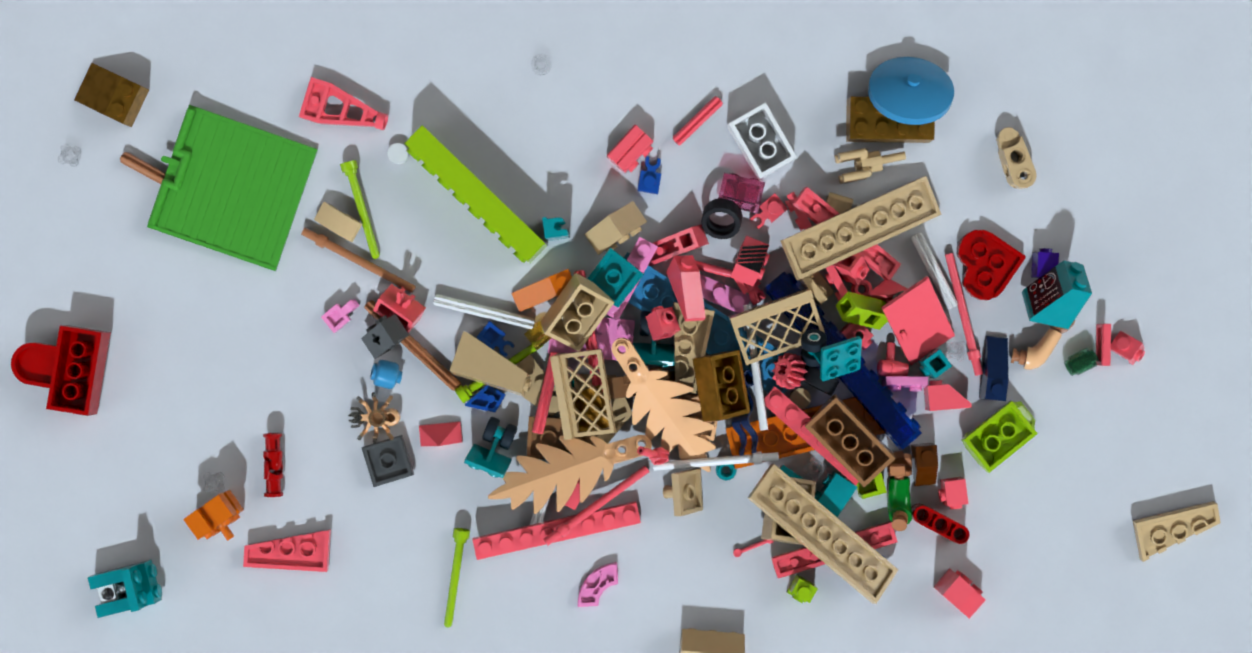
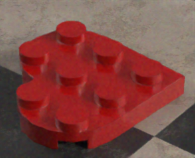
M973 230L967 233L960 240L956 253L960 262L966 267L962 285L971 297L978 300H990L999 296L1026 258L1025 255L986 230Z

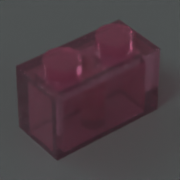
M724 173L718 199L732 200L741 210L758 214L765 182H761L756 178L740 177L735 173Z

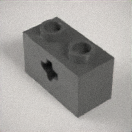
M396 314L389 318L385 315L378 319L375 324L366 329L367 334L361 339L374 359L393 349L408 337L409 334Z

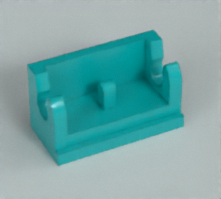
M542 217L544 235L547 241L570 238L568 230L561 229L562 227L560 226L566 224L564 219L559 217L550 219Z

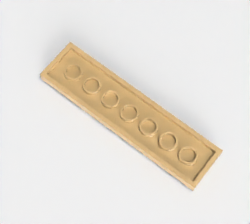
M924 176L789 236L780 242L796 280H800L942 214L928 179Z
M771 464L747 498L872 604H877L898 569L775 464Z

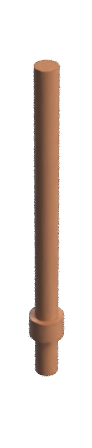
M307 228L303 229L301 235L314 241L315 245L321 248L325 247L393 284L401 288L403 287L410 293L414 292L415 285L328 240L329 237L323 234L319 235Z

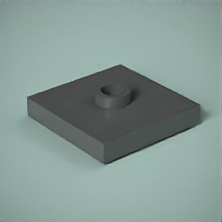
M403 435L396 436L392 440L387 439L361 447L373 487L414 475Z

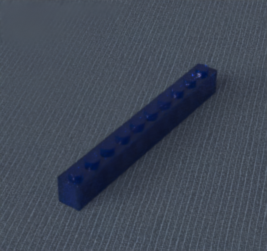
M785 271L764 288V291L772 300L801 290L797 287V280L791 273L786 274ZM810 303L802 305L798 314L809 318L812 312ZM816 305L827 336V346L847 340L845 337L841 338L837 334L838 328L833 322L825 320L823 317L825 313ZM788 311L783 312L791 321L794 314ZM813 315L811 320L816 322L815 317ZM796 316L793 325L798 331L802 332L807 320ZM811 322L806 331L811 329L819 330L818 326ZM861 356L860 370L839 376L838 378L899 450H903L922 434L919 430L921 426L914 418L910 419L905 414L907 409L902 403L894 401L891 397L893 396L891 390L886 385L882 386L877 381L880 379L879 376L872 369L869 371L865 367L866 361Z

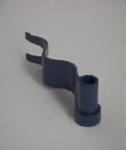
M751 370L743 371L750 413L732 418L733 429L738 433L741 440L739 456L744 455V449L747 444V436L741 424L752 438V453L757 452V432L749 422V416L754 404L748 387L754 385Z

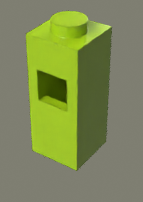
M848 291L835 305L842 321L878 330L888 322L881 309L886 304L884 300Z

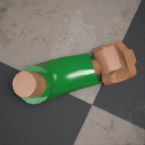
M894 451L896 459L887 466V473L889 476H892L889 478L888 513L889 519L892 522V528L896 531H904L907 528V524L912 521L909 477L912 474L911 454L903 453V451Z

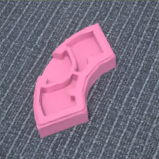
M617 562L605 564L597 568L585 579L579 592L578 607L598 606L599 598L603 591L610 586L618 584Z

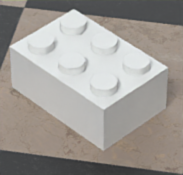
M766 102L730 122L727 126L758 181L797 158Z

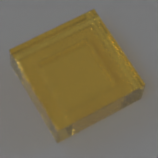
M541 321L524 333L536 350L551 339V337L544 334Z

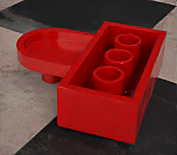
M60 325L57 346L43 343H26L17 348L11 359L12 372L24 384L49 388L46 409L85 416L96 415L98 413L111 332Z

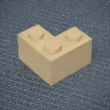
M634 201L608 215L584 235L599 255L604 251L608 252L610 248L615 250L618 247L616 243L622 244L630 238L629 234L634 237L642 231L641 226L647 221Z

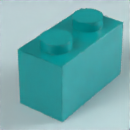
M833 471L832 474L828 473L822 482L824 486L820 492H815V499L838 517L857 489V486Z

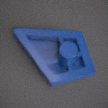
M486 385L465 406L496 412L506 394L495 387Z

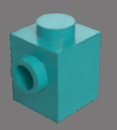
M940 349L932 350L918 361L921 365L919 369L925 377L929 376L934 379L952 367Z

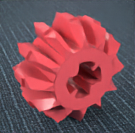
M792 353L778 356V361L774 362L775 369L771 370L775 373L772 379L776 381L777 385L786 389L800 387L801 381L805 380L804 374L808 372L804 369L806 363L802 361V358Z

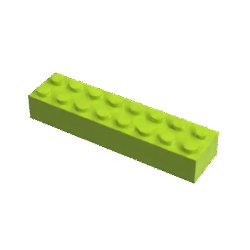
M423 125L404 143L409 147L406 151L418 162L420 160L424 162L421 166L432 176L437 174L439 176L437 181L448 191L452 189L454 191L452 195L461 204L467 203L470 206L467 210L478 220L483 218L485 220L483 225L491 233L495 234L497 232L500 235L498 240L508 249L512 246L516 250L513 254L521 262L525 263L527 261L531 264L548 246Z

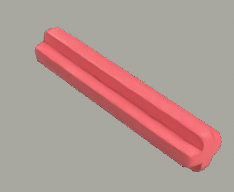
M717 96L711 99L673 136L674 142L677 145L685 142L722 106V101Z

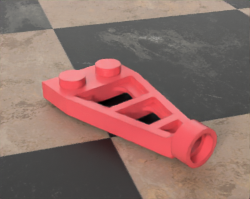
M313 77L310 79L299 114L300 118L318 124L375 127L380 130H385L388 122V114L374 110L332 83ZM330 96H335L344 104L339 115H328L325 113ZM350 105H355L363 110L360 120L347 118Z

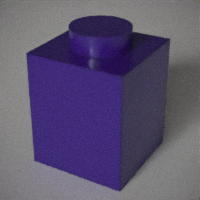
M1039 248V252L1032 253L1031 278H1040L1058 265L1059 253H1052L1050 248Z

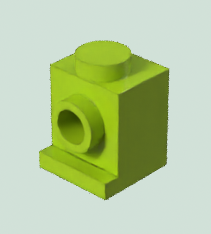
M796 574L787 593L801 603H810L818 588L814 583Z

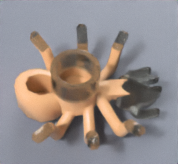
M372 392V399L374 401L373 411H371L368 403L360 396L356 397L368 412L365 414L359 407L350 408V410H358V412H352L348 415L354 417V419L348 420L349 422L358 423V425H351V428H358L365 421L368 422L357 439L361 440L372 425L374 426L373 444L377 443L378 427L380 426L386 431L389 439L393 440L394 437L386 425L394 426L401 418L398 410L394 408L385 410L393 396L390 395L385 404L380 409H377L378 399L376 398V393Z

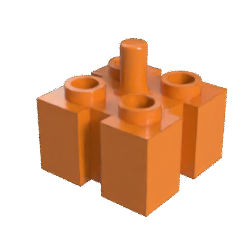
M231 490L218 494L183 520L197 540L203 537L209 539L221 532L228 541L234 537V534L227 525L240 518L239 513L244 511Z

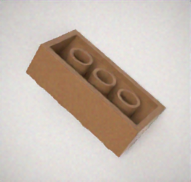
M836 394L828 399L805 425L863 487L869 484L896 459L894 453Z

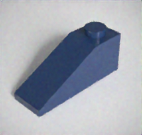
M986 336L979 398L1006 401L1009 381L1008 338Z

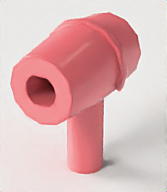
M888 342L886 360L880 359L877 364L878 375L885 377L908 376L909 365L895 361V343Z

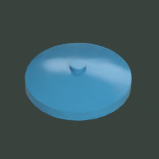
M897 57L887 60L876 67L870 77L868 94L874 107L887 118L903 124L921 125L934 122L948 112L954 98V86L948 74L936 64L916 57Z

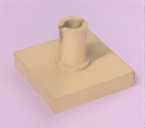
M689 469L671 474L672 486L665 485L663 487V496L666 499L673 498L674 516H684L702 511L701 469Z

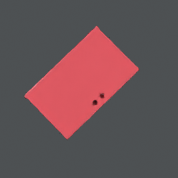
M928 276L881 307L910 365H913L929 352L955 336Z

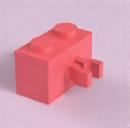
M391 284L378 298L373 311L381 317L386 315L387 318L396 314L409 333L421 319L426 307L414 300L416 296L413 294L409 296L404 293L406 289L403 287L399 289Z

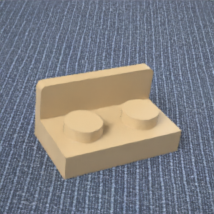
M819 271L799 280L805 289H811L813 299L817 305L824 303L834 293Z

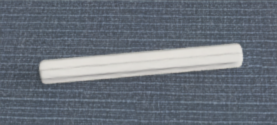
M436 294L433 300V304L436 306L528 329H533L535 319L439 294Z

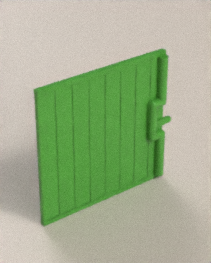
M189 105L173 148L172 157H161V161L169 165L158 191L147 227L276 271L318 149Z

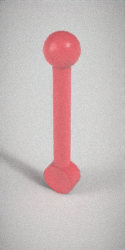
M762 540L742 549L736 548L733 554L735 557H740L743 552L766 543L772 544L774 541Z

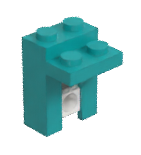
M152 560L96 573L87 577L90 590L97 588L101 604L95 606L97 618L129 610L131 612L138 611L162 600V588L157 583V569ZM108 588H111L113 590V597H111L108 594Z

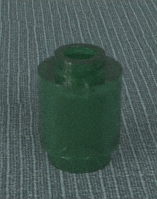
M1085 348L1069 356L1068 360L1064 361V364L1071 376L1075 374L1080 375L1096 367L1098 357L1093 350Z

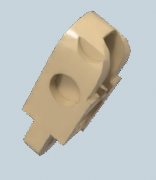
M1007 127L1002 129L998 133L996 141L1006 180L1015 189L1028 188L1034 184L1037 175L1023 137H1020L1018 131L1016 132L1013 128ZM1012 152L1018 155L1017 162L1012 161L1010 156ZM1021 172H1023L1025 180L1020 178Z

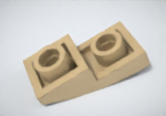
M323 202L314 218L315 221L350 242H353L362 226V223L327 202Z

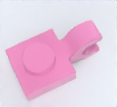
M351 299L343 307L338 303L322 315L321 318L333 333H336L352 320L348 314L360 305L355 299Z

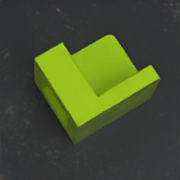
M879 473L865 487L860 482L856 485L858 495L862 499L887 493L882 473Z

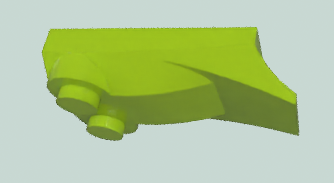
M1009 401L974 430L967 432L961 440L975 461L987 473H990L1038 434L1035 431L1036 420L1021 401Z

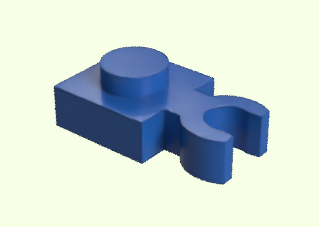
M647 156L645 159L647 171L641 170L638 192L658 195L662 173H656V170L660 167L661 159L658 158L657 164L652 166L649 164L650 157Z
M491 321L487 323L477 336L480 341L494 350L496 346L499 347L500 353L505 357L508 354L504 351V346L510 345L512 348L515 347L513 342L503 340L506 333Z

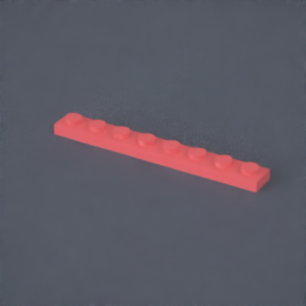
M635 501L599 509L569 530L570 533L565 537L561 536L553 543L639 524L641 521L637 503ZM576 515L472 538L476 558L480 560L546 545L543 539L554 532L556 527L562 522L565 524Z

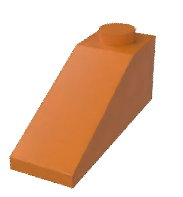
M566 269L511 293L518 311L522 312L558 297L572 278L570 270Z

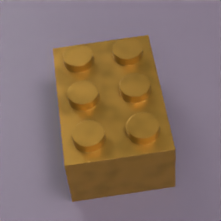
M740 350L719 352L692 359L703 422L722 421L750 413Z

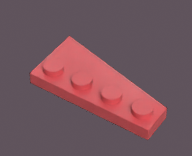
M331 529L245 545L243 567L327 572L329 569Z

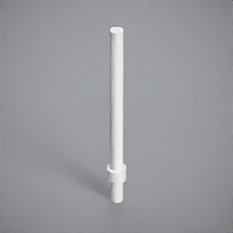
M751 304L743 305L744 311L752 308ZM746 325L744 326V331L747 332V339H749L753 328ZM754 334V336H753V338H752V340H751V341L754 342V343H756V335H755V334ZM749 344L751 359L758 355V350L756 346ZM758 361L751 364L761 431L768 430Z
M759 451L742 456L668 461L661 465L653 464V470L754 463L756 465L766 461H779V453H762Z

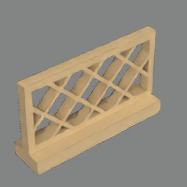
M807 288L728 316L746 365L800 347L801 336L806 332L810 322L817 325L818 329L825 333L811 289ZM810 303L812 309L809 318L798 314L801 306ZM788 311L794 314L789 325L778 321L782 312ZM813 315L815 317L816 322L811 320ZM796 316L807 320L802 332L791 327ZM765 318L773 321L769 332L758 328L761 320ZM776 323L787 328L782 339L771 334ZM746 325L753 328L748 340L740 336L738 328ZM756 330L767 335L762 346L751 341ZM789 330L800 334L796 343L791 344L785 341ZM769 337L780 341L776 350L771 351L765 348ZM742 340L745 341V342H747L745 348H744V345H743ZM749 344L760 348L758 355L751 359H748L746 353Z
M602 348L571 353H557L551 356L550 361L564 440L615 433L616 427ZM597 354L598 364L595 368L586 362L589 355ZM574 357L580 362L575 371L568 366L567 358ZM582 365L592 371L587 380L578 374ZM594 374L601 378L602 385L599 389L589 382ZM574 377L584 383L579 391L572 387L571 381ZM586 386L595 392L591 400H588L581 394ZM598 395L605 400V406L602 410L593 404ZM578 397L587 404L582 412L575 407V401ZM589 407H592L599 413L594 421L585 415ZM601 416L608 420L609 428L603 429L596 424ZM581 418L591 425L587 431L579 430L578 423Z

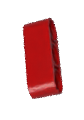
M916 503L911 507L912 519L918 524L955 543L964 544L968 541L970 536L969 530L962 524L924 504ZM924 509L925 516L918 519L916 516L917 511ZM942 518L944 521L943 526L936 528L935 522ZM961 528L962 535L955 538L954 531Z

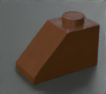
M933 443L911 444L914 486L936 485L938 472L937 445Z

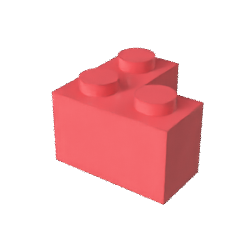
M949 569L934 586L939 593L969 619L986 600L981 596L983 591L975 584L971 586L972 581L959 570L954 572Z

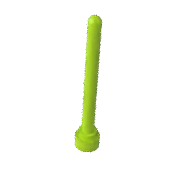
M357 161L344 162L340 164L342 173L348 176L373 259H377L380 254L356 176L358 173Z
M535 341L508 360L513 364L519 363L528 355L543 347V341ZM474 381L468 386L461 385L457 387L455 392L460 400L465 403L471 399L470 396L473 395L474 391L485 384Z
M465 528L453 529L452 537L456 545L444 625L447 628L451 627L453 623L464 543L467 542L470 536V530Z

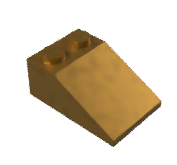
M91 63L74 100L124 125L132 127L149 89Z

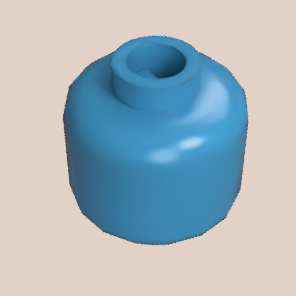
M379 360L377 364H373L370 379L373 380L375 386L392 389L396 383L400 384L403 372L399 371L397 363Z

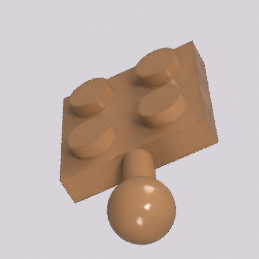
M529 416L526 456L545 459L536 448L537 443L553 446L569 453L559 440V437L563 436L561 418L547 417L544 433L536 434L532 432L535 416ZM591 436L575 437L593 445L590 440Z

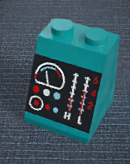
M1063 260L1023 289L1022 295L1029 321L1069 329L1092 295L1084 265L1078 262Z

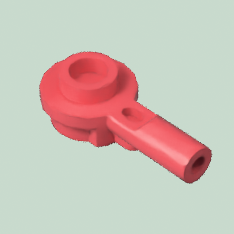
M640 446L637 449L639 455L649 457L654 465H661L669 461V451L663 447L651 450Z

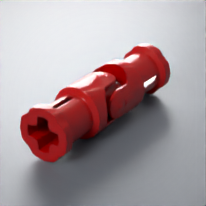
M264 433L265 451H263V457L265 459L264 479L266 480L264 497L283 496V492H281L283 451L280 450V437H282V433Z

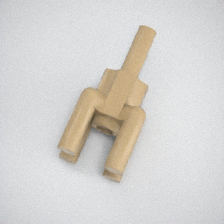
M866 148L838 153V155L834 156L836 164L854 160L856 170L839 176V183L843 184L866 179L872 173L882 171L883 164L906 160L905 152L881 156L879 150L868 152Z

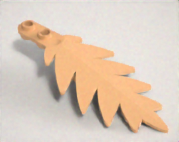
M626 338L616 339L612 344V353L631 381L626 397L630 398L636 393L632 410V424L636 425L649 412L645 436L650 440L664 428L661 447L671 452L678 445L680 460L708 458L705 452L714 450L716 446L695 434L714 429L715 425L708 421L703 422L699 418L686 416L701 411L700 402L672 398L692 392L694 387L676 381L660 380V378L667 376L668 372L661 370L649 371L630 340ZM624 346L626 351L620 352L618 347ZM630 364H636L637 369L632 370ZM710 466L701 467L707 472L711 471Z
M561 435L559 440L570 454L556 447L537 443L536 448L547 462L518 455L516 460L526 473L506 472L503 478L506 484L490 493L488 499L511 498V509L514 510L533 492V513L537 514L547 503L556 486V511L560 512L572 495L579 478L580 502L583 503L595 487L602 469L604 481H607L612 473L614 464L643 456L637 453L639 448L638 442H643L645 448L651 449V440L645 435H637L607 444L602 439L591 436L590 440L593 443L591 445L576 438L564 440V436ZM618 448H624L625 453H620Z

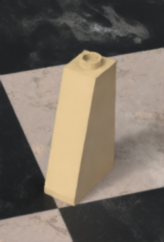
M463 331L449 371L454 375L524 397L525 392H529L532 384L529 374L469 333Z

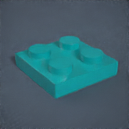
M610 248L587 279L594 282L615 302L613 305L619 308L644 273Z

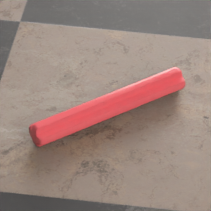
M556 352L549 354L532 432L536 434H543L555 385L550 357L557 354Z

